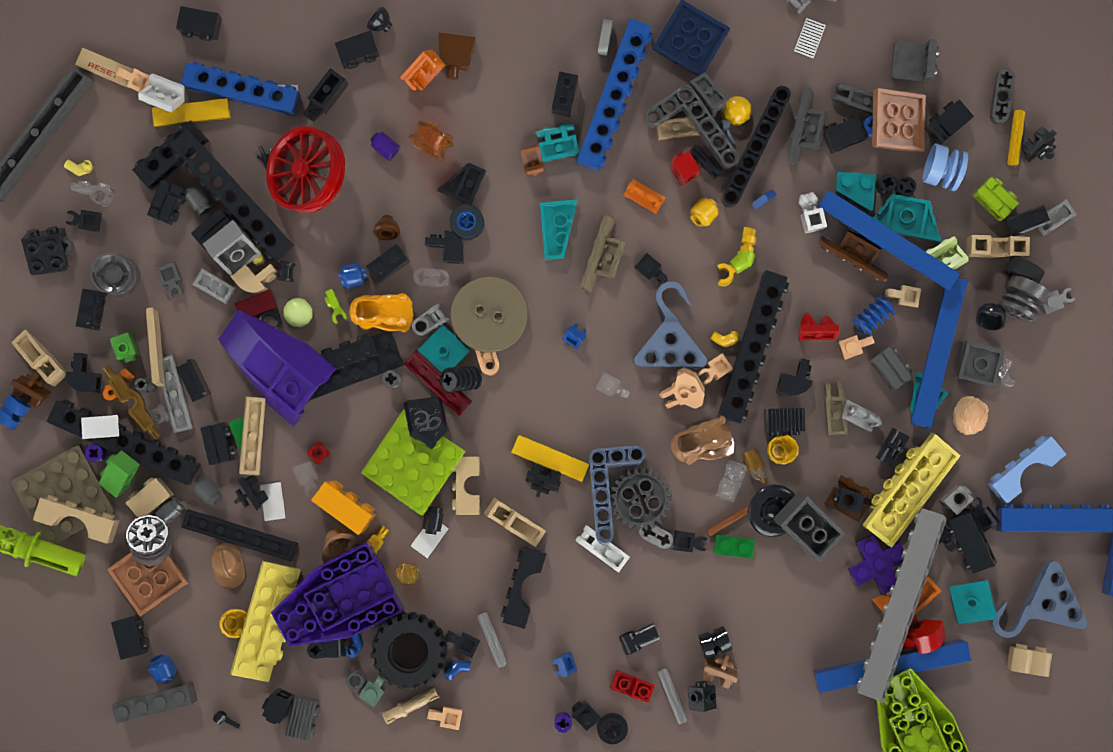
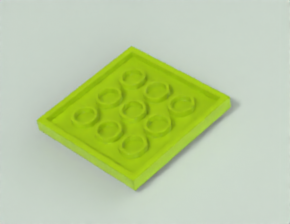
M403 409L361 473L423 516L466 451L444 436L439 439L432 450L418 439L411 438L409 436L405 410Z

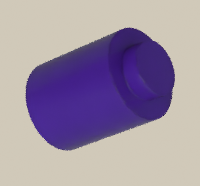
M383 131L381 133L376 132L370 140L372 142L371 147L388 161L398 153L401 147Z

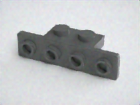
M804 87L803 93H801L799 98L800 107L795 116V130L792 131L791 148L787 152L788 162L793 166H798L801 148L820 150L827 118L826 111L810 109L814 93Z

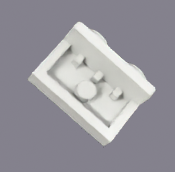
M153 73L149 76L150 85L138 93L139 100L169 112H173L185 102L183 85Z

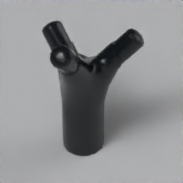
M259 146L262 157L257 155V159L261 160L265 168H267V162L272 149L266 154L263 147Z

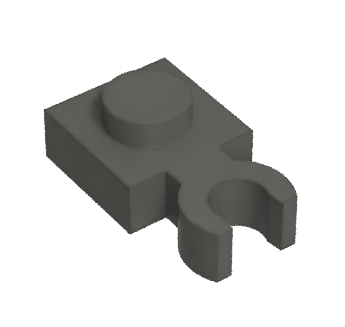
M175 262L156 268L162 286L169 287L167 294L170 298H174V289H178L179 294H184L183 288L177 284L182 279Z

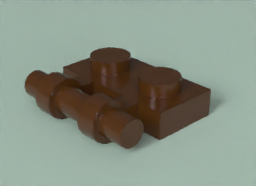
M841 475L838 479V482L843 484L842 488L851 489L863 494L870 501L875 496V494L869 491V488L861 487L854 483V480L850 477L846 478ZM833 487L824 503L859 523L868 505L862 504L860 514L834 506L833 496L835 491L839 489ZM849 494L843 498L845 505H849L852 502Z

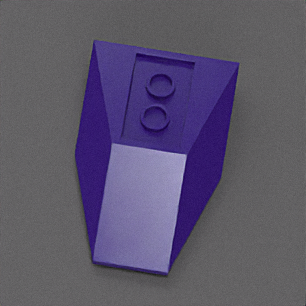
M367 539L315 568L271 611V614L287 645L291 647L353 637L403 611V604L370 540Z

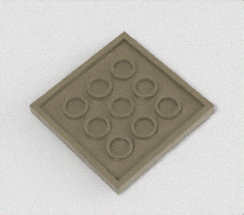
M81 445L69 449L11 481L37 532H42L41 539L53 544L64 541L86 529V526L80 519L73 516L64 518L58 525L54 526L34 521L33 518L40 498L53 495L59 497L61 502L72 501L78 504L77 507L83 509L85 506L96 509V513L102 515L103 512L110 514L116 512L105 489L98 484L100 480L90 461L86 458L85 451Z

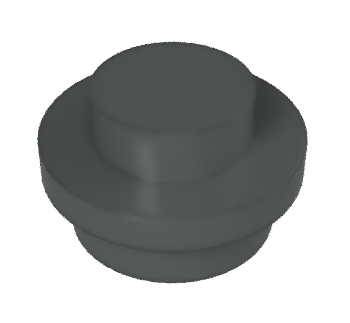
M358 670L351 671L346 677L347 686L352 690L361 689L366 681L365 675Z

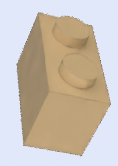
M152 477L143 484L145 487L142 490H136L129 496L130 500L126 504L139 518L152 515L158 507L169 498L171 499L175 494L160 477L155 479Z

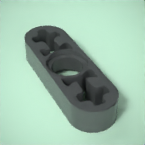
M1009 68L1000 70L995 77L990 110V119L995 124L1004 123L1010 115L1015 74ZM1006 74V77L1009 79L1005 82L1004 87H999L1004 84V78H1001V76ZM998 92H1005L1007 100L1000 101L997 96ZM1006 105V107L1001 108V114L1004 116L998 119V115H995V113L1000 110V106Z

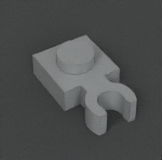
M1064 289L1060 295L1058 290L1050 292L1044 305H1040L1044 315L1064 308L1062 302H1073L1075 297L1070 299L1066 297V293L1072 289Z

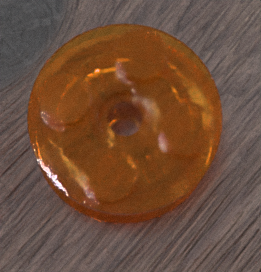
M418 121V128L414 134L408 136L409 140L425 154L434 159L444 161L445 152L448 148L454 146L452 142L454 138L448 133L440 131L438 129L439 126L432 121L428 123Z

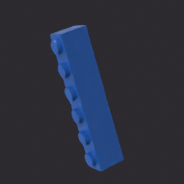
M1003 504V507H996V517L1000 521L996 525V530L1001 532H1113V508L1109 504H1099V508H1092L1091 504H1080V508H1072V504H1060V508H1053V504H1041V508H1034V504H1022V508H1015V504Z

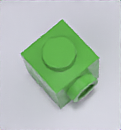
M127 332L110 339L117 361L130 363L136 360L135 357L141 355L133 333Z

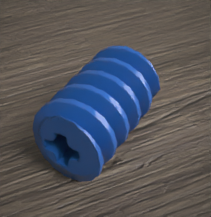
M883 295L880 296L881 298H876L875 303H870L869 308H864V314L860 312L857 314L858 318H852L853 324L862 334L867 332L871 335V327L877 330V322L883 325V317L889 320V312L893 315L896 314L892 304Z

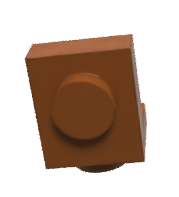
M539 144L520 148L526 175L538 176L541 172L545 171Z

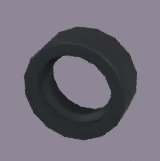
M1014 256L1010 258L1004 269L1005 273L1011 277L1012 275L1022 276L1038 284L1045 274L1044 270L1036 264Z

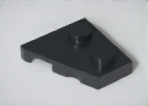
M467 163L445 184L438 187L437 191L465 204L472 205L486 170Z

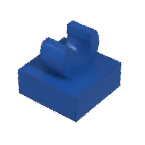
M576 323L573 326L570 325L562 340L578 350L586 337L587 330L579 331L576 329L578 326Z
M571 652L564 653L552 661V665L557 664L559 668L555 674H561V677L569 676L577 670Z

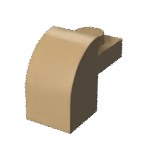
M245 264L231 278L244 291L259 294L269 290L264 283L273 281L278 270L269 264L256 275Z

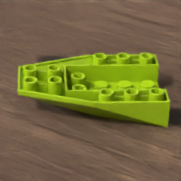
M911 668L893 675L884 703L877 701L880 743L883 752H969L953 714Z

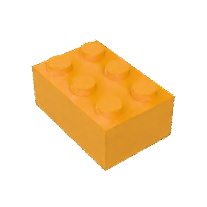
M325 481L311 501L356 534H362L377 515L373 512L375 508L366 502L362 504L358 501L359 497L355 493L343 490L344 486L338 481Z

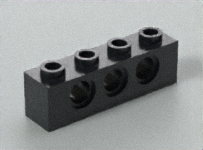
M191 120L182 123L176 133L168 135L164 139L163 144L159 147H154L149 152L150 155L136 162L132 170L149 189H154L160 184L161 180L167 178L185 162L182 157L178 159L174 154L172 157L166 158V153L173 149L170 144L186 129L190 130L203 146L209 142L208 138ZM194 148L187 151L188 158L196 153ZM158 162L159 167L156 170H152V164Z

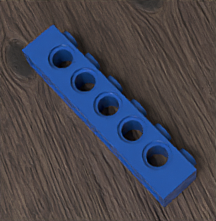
M193 61V64L186 62L181 85L188 90L224 99L228 98V100L295 116L300 99V93L294 86H278L277 82L271 80L262 82L259 81L258 77L248 75V78L242 77L238 72H223V69L216 66L207 68L204 67V64ZM203 75H209L206 82H201ZM226 79L227 84L224 87H219L220 81ZM240 84H245V89L241 92H238V86ZM264 89V93L261 96H256V91ZM276 94H283L281 100L274 101V96Z

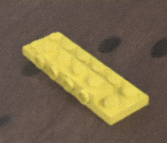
M932 432L920 448L915 446V448L908 450L906 453L907 459L903 464L901 463L896 466L895 475L892 479L886 480L883 484V491L873 497L870 507L873 511L862 524L891 548L960 457L955 450Z
M262 561L231 668V675L269 682L273 666L276 665L277 661H281L283 656L282 642H286L271 611L296 588L301 572L300 569Z

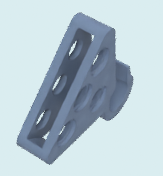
M666 282L658 288L655 295L656 304L664 315V321L634 357L633 363L637 367L701 368L707 364V358L680 325L676 316L662 301L663 291L673 288L678 291L680 297L690 306L686 291L677 282ZM666 335H674L675 343L668 344L665 341ZM648 353L655 354V363H648L646 361ZM667 353H672L675 356L674 363L669 364L666 362L665 355ZM687 353L694 356L692 364H688L684 360V356Z
M1045 560L1033 586L1022 605L1016 623L1011 630L1003 631L999 626V619L1007 605L1005 600L996 609L997 619L990 620L993 631L1005 638L1017 636L1030 619H1039L1077 629H1085L1088 625L1060 564L1052 560ZM1056 573L1057 580L1053 583L1051 576ZM1065 591L1066 597L1060 600V593ZM1048 599V606L1043 608V600ZM1073 608L1074 615L1069 618L1068 611Z

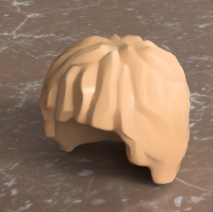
M974 396L961 398L954 408V426L964 435H972L982 431L988 420V406L979 398H974Z

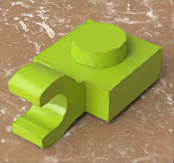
M330 289L326 291L327 297L324 299L329 308L332 307L334 310L332 315L333 322L338 324L337 316L340 314L343 315L344 320H347V314L343 311L335 290Z

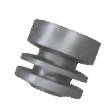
M1012 275L1007 289L1013 294L1003 293L1002 298L1004 300H999L997 305L1001 306L1013 318L1035 323L1037 317L1034 314H1039L1040 309L1034 304L1044 305L1050 292L1035 281L1022 276Z
M152 515L141 516L128 526L126 539L131 554L137 562L147 566L158 565L170 555L172 542L168 528L162 519Z

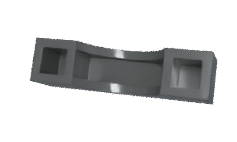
M192 681L159 692L119 700L112 704V709L117 724L193 704L197 701Z

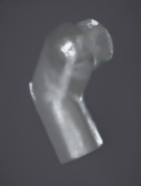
M1004 358L998 377L1004 387H1012L1015 384V379L1011 377L1009 370L1013 361Z

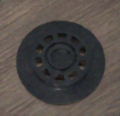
M769 485L760 489L753 496L748 508V517L751 526L756 532L766 537H778L786 533L773 519L795 496L789 488L782 485Z

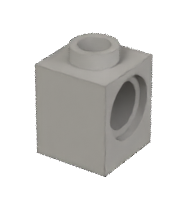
M955 485L939 501L951 514L958 515L974 499L970 496L972 492L965 485ZM957 493L962 497L961 502L958 504L954 501Z

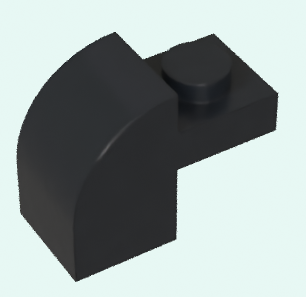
M445 230L444 238H441L442 235L430 234V237H425L426 247L444 248V263L464 264V246L456 234Z
M74 353V357L71 359L73 372H65L68 384L77 391L101 393L102 374L87 373L88 354Z
M799 359L796 376L785 373L780 374L776 393L794 396L806 392L813 382L806 379V376H809L812 365H809L810 360Z

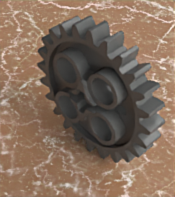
M635 468L634 474H631L628 470V477L621 474L622 482L615 481L618 488L612 487L611 489L615 494L610 495V498L615 500L611 502V506H616L612 512L613 514L619 513L617 520L623 518V525L629 522L630 529L637 525L638 531L641 526H644L647 531L649 524L655 528L654 522L656 521L662 524L660 517L667 518L664 511H671L667 504H672V500L667 499V497L672 496V493L666 492L670 486H663L665 478L659 481V473L652 476L653 471L650 470L647 474L645 473V468L642 469L641 473H638L637 468ZM643 482L650 483V490H641V484ZM633 484L637 485L641 496L646 497L644 502L649 515H646L641 502H636L638 496L633 488ZM626 490H631L634 493L631 499L623 497V493ZM652 499H656L659 502V506L655 509L650 508L648 505ZM635 507L642 510L641 515L638 517H634L631 514V510Z

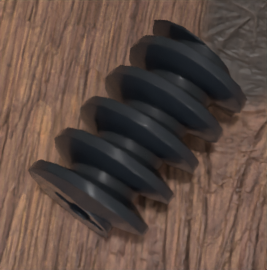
M474 366L446 368L440 376L441 387L446 392L476 390L482 383V374Z

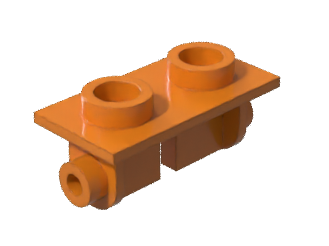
M634 179L629 183L624 193L625 197L657 214L666 198Z

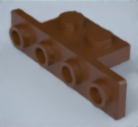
M851 230L847 231L839 245L824 236L820 238L819 244L826 252L830 253L832 251L838 255L837 257L840 260L851 262L856 269L862 272L865 270L877 281L882 280L886 282L888 279L886 272L872 265L882 251V248Z

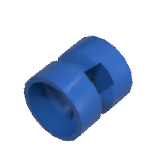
M9 394L3 402L4 406L0 407V423L9 429L15 430L21 422L20 417H24L31 407L21 398Z

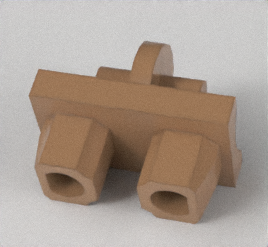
M726 654L723 656V659L718 657L715 660L705 658L703 679L712 682L716 675L721 677L720 685L729 689L733 682L737 683L739 669L733 668L734 663L728 661L729 655Z

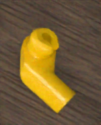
M714 331L710 340L722 347H729L735 345L739 341L740 336L736 331H731L730 334L725 336Z

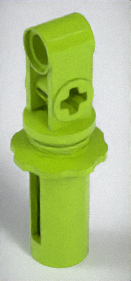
M0 525L1 553L12 555L17 559L19 557L25 560V567H29L32 562L74 576L79 575L86 554L41 539L42 532L38 531L33 537L26 532H19Z

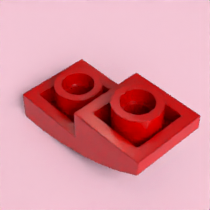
M616 670L609 688L648 703L655 685L641 678Z

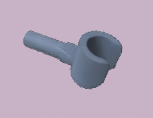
M728 120L717 122L731 145L735 144L729 131L730 122Z

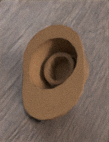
M337 525L336 529L329 531L325 536V545L321 558L323 563L353 548L355 545V537L343 529L341 525Z
M222 543L218 545L211 555V564L215 578L222 587L228 589L236 588L242 584L246 576L241 553L233 544Z

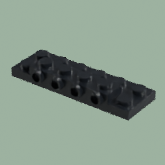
M385 331L369 337L368 334L358 336L356 342L350 343L348 340L338 344L340 348L332 350V347L321 350V356L330 362L336 370L326 383L317 388L309 401L378 376L386 371L404 366L392 331Z

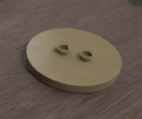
M482 277L467 283L455 296L451 308V321L456 335L465 345L480 352L492 353L509 348L518 341L527 324L528 312L523 295L512 283L497 277Z

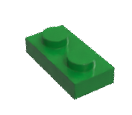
M716 534L714 554L752 559L755 540Z

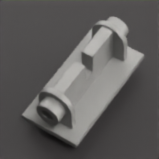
M849 400L846 401L842 414L843 419L869 432H872L873 427H879L882 424V420L877 414Z

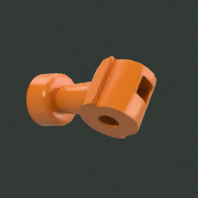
M125 367L120 372L126 383L128 381L132 382L136 378V375ZM106 385L103 397L109 401L118 400L111 386Z

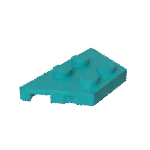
M891 194L873 217V219L898 235L939 243L941 241L929 200Z

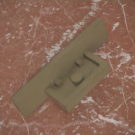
M606 215L600 223L598 236L593 243L592 254L587 261L586 272L581 279V288L588 292H592L597 275L614 279L626 245L624 241L610 238L615 220Z

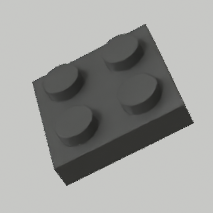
M965 341L957 378L995 388L1005 350Z

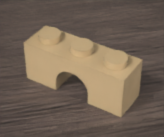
M971 235L966 238L965 254L968 257L1011 258L1014 256L1023 259L1030 255V237L1010 236L1007 238H992L991 235Z
M462 456L453 472H456V480L452 481V490L456 491V499L452 500V510H456V515H479L480 495L468 493L465 488V482L470 476H480V456Z

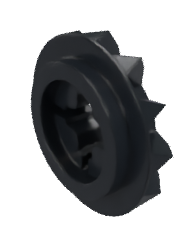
M609 713L600 718L597 732L605 743L618 744L627 736L628 725L622 715ZM609 721L614 726H618L616 728V736L612 731H606L609 728Z

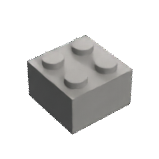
M234 220L203 243L210 256L230 276L262 254L253 240Z

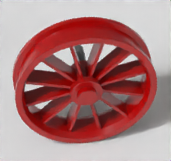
M300 126L288 131L277 141L267 162L266 182L272 198L280 206L298 213L310 214L322 210L331 203L342 186L345 176V156L339 142L332 135L317 128ZM309 136H314L309 147ZM322 140H324L326 145L318 151ZM299 141H300L301 155H300V153H299L297 147L295 146V144L298 143ZM290 150L296 159L294 163L285 160ZM330 153V161L320 163ZM284 162L292 165V170L282 172ZM330 167L328 176L327 174L319 171L321 169ZM287 177H291V178L282 186L281 179L287 178ZM316 178L326 181L322 190L317 185ZM310 186L316 195L312 200H310ZM292 189L290 197L287 199L285 195ZM302 192V204L296 205Z

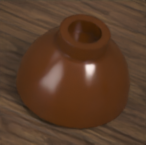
M384 215L375 224L373 233L377 238L388 241L396 239L400 235V228L392 216Z

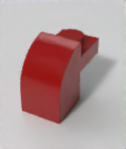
M923 620L919 629L909 628L903 648L918 649L919 654L930 653L940 648L946 638L943 621Z

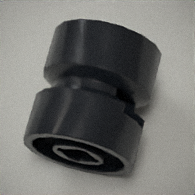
M724 626L713 629V633L706 632L698 635L707 659L717 656L719 651L725 653L733 650Z

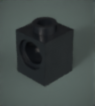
M839 487V490L835 491L832 501L835 502L834 506L860 514L865 495ZM849 494L852 502L849 505H845L843 498Z

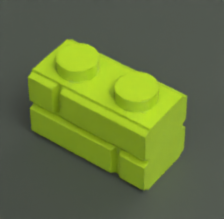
M990 177L972 196L998 221H1001L1010 214L1019 202L1016 200L1017 196L1013 192H1007L1002 187L1003 183L1001 180Z

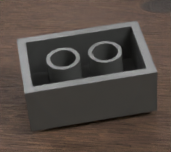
M799 491L773 519L819 563L845 535L816 504Z

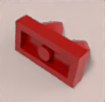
M806 312L800 322L798 341L837 340L839 324H835L829 316L825 315L820 324L816 325L814 318Z

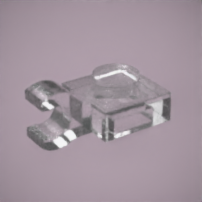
M606 372L603 373L595 388L611 398L616 393L627 399L630 394L629 391L619 386L621 383L619 379Z

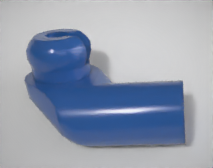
M360 633L351 637L352 641L346 650V655L349 658L356 657L363 647Z
M451 662L444 670L445 679L453 680L459 671L470 672L471 662Z

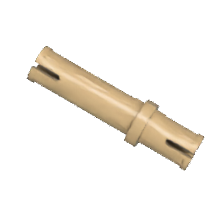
M432 687L404 703L400 702L396 707L383 712V718L387 724L402 716L405 718L408 716V713L440 698L436 688Z

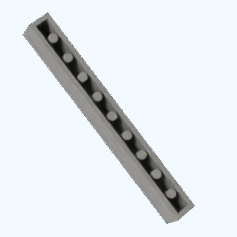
M922 508L921 512H918L915 516L914 523L916 526L914 531L911 530L908 542L910 543L908 549L903 551V564L896 571V584L891 586L889 604H885L882 613L884 615L883 621L879 622L876 633H878L877 639L871 643L870 652L872 653L870 659H866L863 670H865L863 678L860 677L857 684L858 693L884 703L947 520L942 514Z

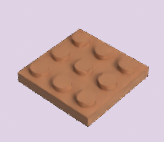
M881 88L874 89L872 147L916 153L924 152L926 95Z
M129 553L107 569L140 617L189 583L170 555L158 565L147 566L137 562L132 554Z

